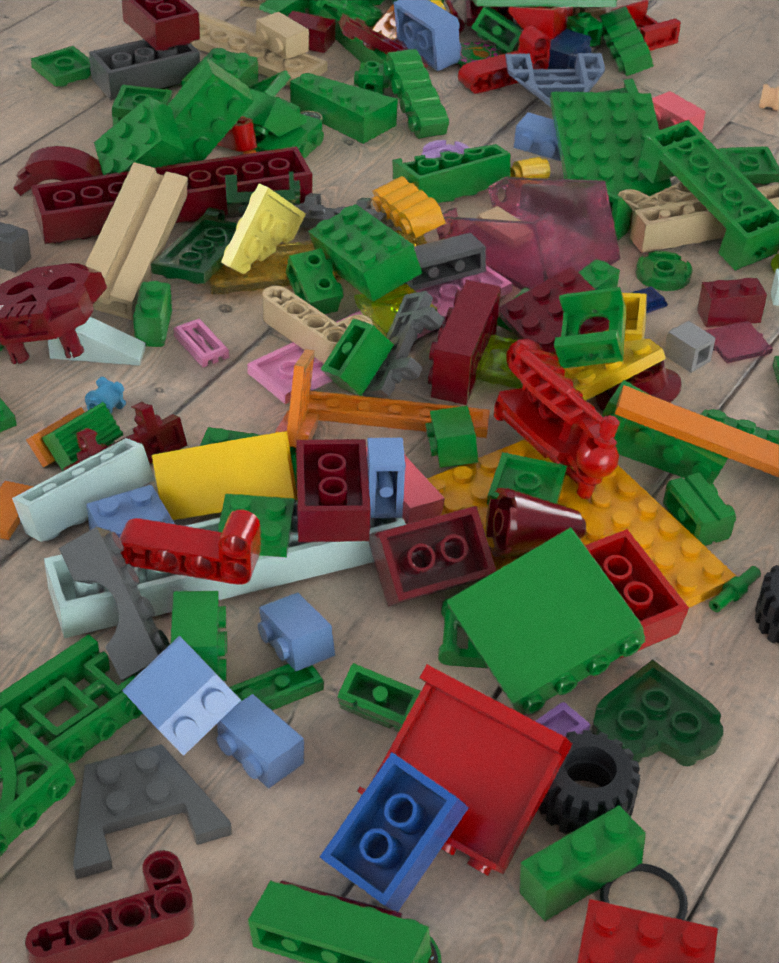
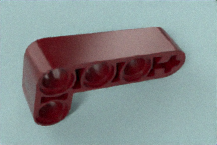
M160 850L149 854L145 858L142 865L145 892L34 926L25 938L28 962L110 963L188 937L195 925L193 898L177 855L171 851ZM179 911L178 913L170 914V912ZM131 924H138L137 926L128 927ZM89 937H96L92 940H85Z

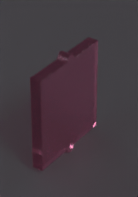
M749 321L704 330L715 337L713 351H717L726 363L771 354L773 348L763 338V334L759 333Z

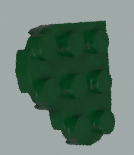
M653 659L602 698L596 706L591 730L592 734L599 735L602 732L608 734V739L612 741L614 739L623 743L622 748H629L634 754L633 760L638 761V763L642 758L649 757L660 751L674 758L682 766H692L697 760H703L714 754L721 745L724 733L720 721V711L710 701Z

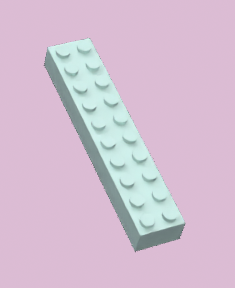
M295 500V511L287 558L259 556L251 580L246 584L235 585L133 567L139 578V583L136 585L141 596L149 600L154 609L155 616L172 612L173 591H218L219 600L372 563L374 559L368 541L298 542L297 500ZM220 518L186 526L218 531ZM370 518L369 538L378 532L403 526L406 523L403 518ZM62 554L44 558L48 589L64 638L118 625L119 613L117 603L105 586L100 583L87 584L74 581Z

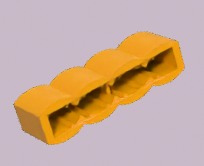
M403 176L372 191L374 194L372 203L376 211L386 213L387 220L391 219L396 228L401 227L406 236L410 234L412 238L416 239L446 223L439 204L432 197L429 198L424 191L418 190L413 183H409Z

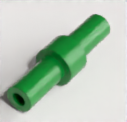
M751 566L739 577H732L723 585V590L709 601L711 610L718 613L731 601H738L748 592V587L761 577L760 569L756 566Z

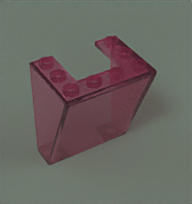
M504 177L488 186L492 208L498 206L520 221L458 217L457 209L452 207L442 213L446 223L437 228L439 240L471 232L486 247V265L512 282V285L520 290L524 287L532 289L571 266L579 272L595 259L605 261L609 265H613L621 259L606 183L600 180ZM501 187L505 192L502 202L498 199V191Z

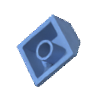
M180 636L122 690L183 756L241 701Z

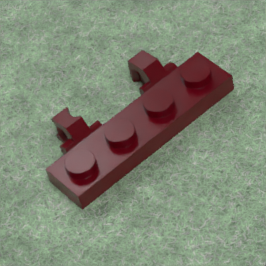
M342 14L338 21L342 33L352 40L355 37L362 40V44L373 51L377 48L387 55L390 52L409 50L404 42L399 39L393 41L367 27L364 23L365 21L358 17L354 20ZM421 56L423 66L427 68L428 64L425 58Z
M142 401L131 406V408L135 409L136 416L134 421L138 426L132 428L134 433L125 438L144 446L149 464L153 463L152 455L180 450L188 446L179 416L172 414L161 420L160 415H155L151 404L148 405ZM86 428L77 432L78 446L81 449L77 453L78 461L64 467L63 470L65 471L117 442L109 446L105 444L99 445L96 442V431Z

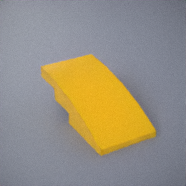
M287 431L152 455L158 495L172 520L222 512L225 494L293 498L297 500V489Z

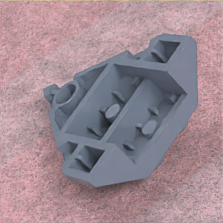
M577 53L575 69L533 70L530 54L505 55L508 74L529 93L540 98L550 107L551 92H590L605 72L601 53Z

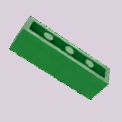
M270 880L248 919L253 947L304 963H427L431 956L429 926L423 925L414 919H402L381 913L372 907H361L343 902L334 896H323L305 891L292 884L285 885Z

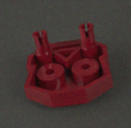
M66 263L35 267L1 283L0 344L5 345L12 364L17 362L21 364L29 359V352L24 345L26 342L59 338L66 358H76L84 352V347L75 329L88 321L94 311L93 304L108 288L102 272L80 263Z

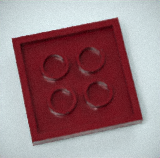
M571 266L500 306L499 317L519 339H531L537 342L543 351L557 355L554 347L555 338L561 337L563 309L559 295L593 291L595 289ZM602 316L589 318L581 325L580 334L604 332L609 329V320Z

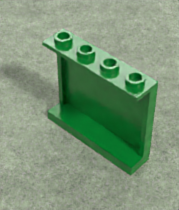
M572 528L567 529L446 600L453 619L458 627H462L512 704L513 710L523 715H530L539 711L549 699L558 694L565 695L577 686L579 681L589 675L596 676L601 674L609 667L611 662L621 656L628 657L633 655L645 643L642 624Z

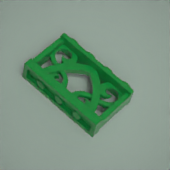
M6 708L0 712V769L2 768L0 770V783L3 782L0 800V857L22 832L32 828L38 822L40 816L56 801L62 800L76 783V779L68 764L18 722L16 717ZM21 743L32 754L16 761L12 749ZM32 765L46 767L47 771L30 787H28L29 781L38 777V775L31 771L19 774V771Z

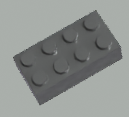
M144 39L89 52L91 79L110 100L116 99L122 85L167 89L172 85L182 83L181 81L200 62V52L191 43L173 46L165 51H156Z

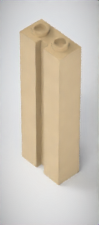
M133 163L85 264L87 267L102 272L108 287L93 304L94 310L133 320L141 283L150 281L153 275L151 262L163 252L187 198L188 177L167 171L165 175L157 174L155 168Z

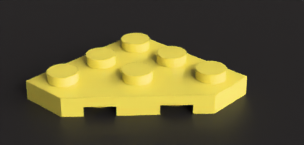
M258 184L255 192L250 197L249 205L243 217L237 224V230L230 244L225 248L221 263L241 274H245L251 269V263L256 260L263 261L276 252V246L281 242L287 244L292 241L306 213L270 188Z

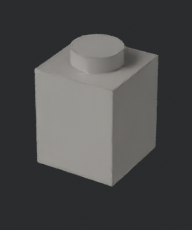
M687 321L668 332L665 356L691 373L711 361L715 337L692 322Z

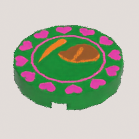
M460 43L461 59L457 64L461 68L467 63L498 56L499 53L494 46L487 43Z

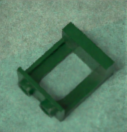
M289 172V190H276L274 192L294 206L300 205L299 180L294 181L293 172ZM225 175L228 217H243L253 192H238L237 175Z

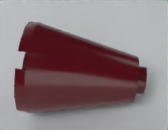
M497 488L495 492L499 493L498 498L490 499L486 515V537H493L495 547L489 546L494 557L504 558L526 554L569 528L574 530L579 539L585 535L586 522L577 510L510 488Z

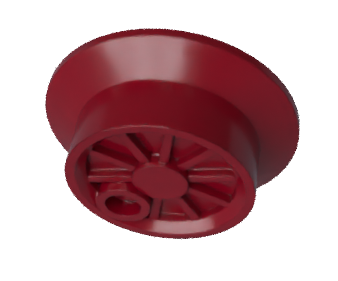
M664 360L625 380L647 394L669 403L679 395L682 389L680 376L673 370L665 368ZM621 383L596 395V403L602 411L605 410L609 400Z

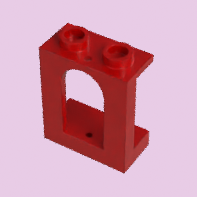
M648 0L625 5L636 26L641 27L639 31L650 51L678 43L681 21L674 18L660 23L647 15Z

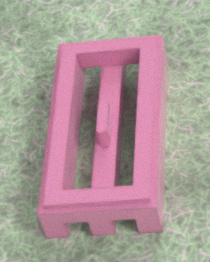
M200 319L173 328L174 337L202 368L208 366L209 360L214 364L219 362L218 357L220 356L223 360L229 358V349ZM205 340L214 350H211L209 348V346L205 343Z

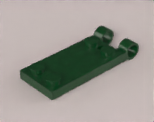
M209 207L201 218L151 262L152 274L162 275L167 279L188 280L192 284H205L224 265L221 263V260L224 256L225 248L230 244L237 230L238 223L225 221L224 210Z

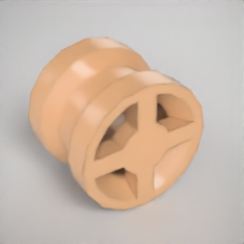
M769 84L763 85L759 108L772 107L775 111L779 110V86L773 88Z

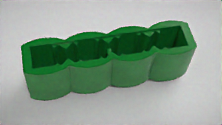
M626 6L599 15L600 22L603 23L601 36H603L604 43L609 48L611 57L615 60L619 72L623 71L627 77L654 67L648 45L644 41L639 29H637Z
M416 49L387 53L386 61L383 63L384 74L389 77L392 91L395 95L397 94L400 100V109L408 118L410 131L414 132L418 139L446 134L449 118L444 106L440 102L437 90L432 85L429 73L423 66L419 52Z

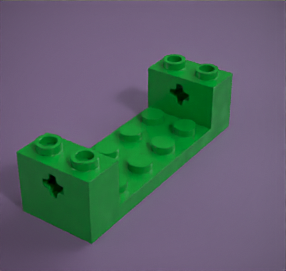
M689 120L646 135L637 168L652 184L676 176L726 228L718 253L735 271L778 253L779 210Z

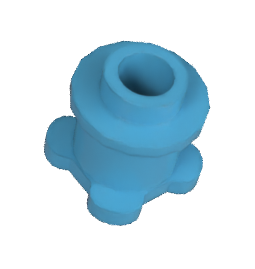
M105 377L97 379L96 384L98 388L89 391L85 396L88 410L104 402L106 408L112 414L114 407L122 409L126 405V401L123 399V392L125 391L123 385L120 382H111Z

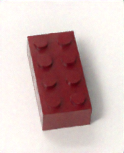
M466 279L462 290L456 291L454 307L448 308L446 324H442L441 328H439L438 342H433L430 348L429 360H433V366L429 370L427 383L432 385L431 398L467 405L497 335L501 286Z

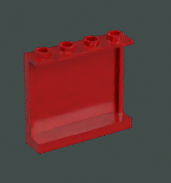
M426 664L419 677L425 682V685L378 771L393 752L459 798L469 809L441 850L454 856L458 849L470 856L467 864L481 873L489 876L493 869L504 875L573 744L565 736ZM359 786L357 792L363 795L366 789Z

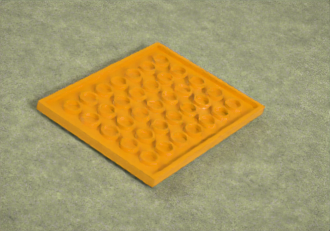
M524 439L479 457L478 463L459 465L429 477L427 480L445 498L442 514L440 515L477 506L486 535L487 496L502 452L548 462L552 461L549 458H544ZM619 465L609 476L604 477L600 484H596L590 499L580 498L576 494L578 485L566 475L558 504L579 511L581 517L585 519L586 532L584 537L580 538L584 546L628 529L689 608L718 595L723 590V585L736 576ZM486 537L488 545L495 547L493 537ZM525 554L504 558L492 555L496 571Z

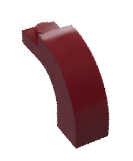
M49 146L31 153L26 165L17 173L18 179L13 189L21 196L30 190L31 186L46 180L67 181L101 176L103 174L99 160L90 154L72 147Z

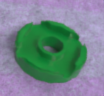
M653 251L648 253L647 257L641 256L638 259L635 273L637 279L642 284L652 289L675 291L683 289L689 284L693 269L688 261L685 263L681 260L682 256L676 253Z

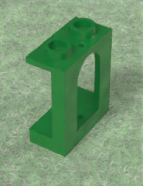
M615 287L559 295L563 309L561 337L555 338L554 347L560 366L571 368L623 361L626 306L621 288ZM602 316L609 320V331L580 334L581 325L589 318Z

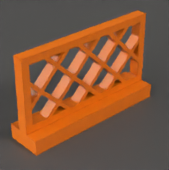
M305 349L294 365L290 409L286 412L275 433L287 431L289 447H296V440H312L318 427L319 414L308 413L315 350Z

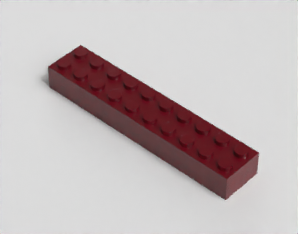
M297 146L155 167L157 174L165 175L167 171L188 177L187 198L175 223L195 222L205 214L209 207L224 210L225 215H228L225 175H237L238 192H255L258 184H262L273 191L289 190V172H293L294 181L299 180L300 203H305L306 196L313 193V174ZM129 171L31 186L34 213L44 243H61L66 240L88 239L91 236H98Z

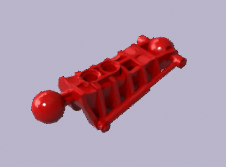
M519 339L511 344L506 352V362L509 370L521 381L523 387L500 391L494 406L493 416L496 420L505 421L544 458H549L553 463L567 465L566 475L578 485L576 494L582 499H590L596 484H600L604 477L609 476L617 468L619 454L616 448L617 441L614 437L620 421L611 415L603 417L595 410L592 404L583 399V394L573 388V381L565 377L564 368L557 363L559 359L557 355L543 351L542 347L531 339Z

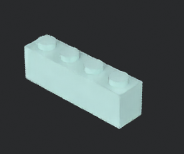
M125 438L13 497L12 500L25 533L40 542L49 541L59 536L62 530L85 522L88 519L86 504L144 487V485L155 479L144 446Z

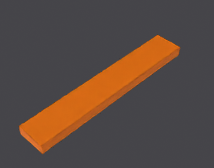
M623 386L615 410L616 415L779 477L778 444L628 386Z
M310 391L308 413L319 414L318 420L426 432L425 423H431L430 411L460 406ZM468 407L476 437L487 438L490 410Z

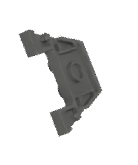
M162 744L86 764L73 862L75 878L77 880L113 869L105 834L185 813L196 845L232 835L230 820Z

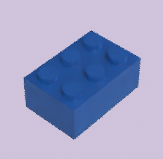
M392 752L326 846L320 858L381 904L398 912L469 807L459 798Z

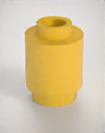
M534 157L514 161L510 168V179L518 187H523L526 182L543 183L550 177V165L545 158Z

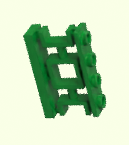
M89 634L0 692V712L6 708L16 717L18 722L24 720L29 725L26 729L38 739L43 737L48 742L46 746L68 765L80 760L87 751L101 741L111 738L118 729L143 714L122 691L135 677L132 675L117 685L106 676L105 673L110 670L109 656L104 651L99 652L98 641ZM85 678L90 685L81 691L75 684ZM103 695L109 702L99 708L94 700ZM66 700L79 713L56 727L43 715ZM21 743L12 749L17 754L15 756L16 761L32 754ZM32 765L19 771V774L31 771L38 775V777L29 781L28 787H30L47 771V768L42 765Z

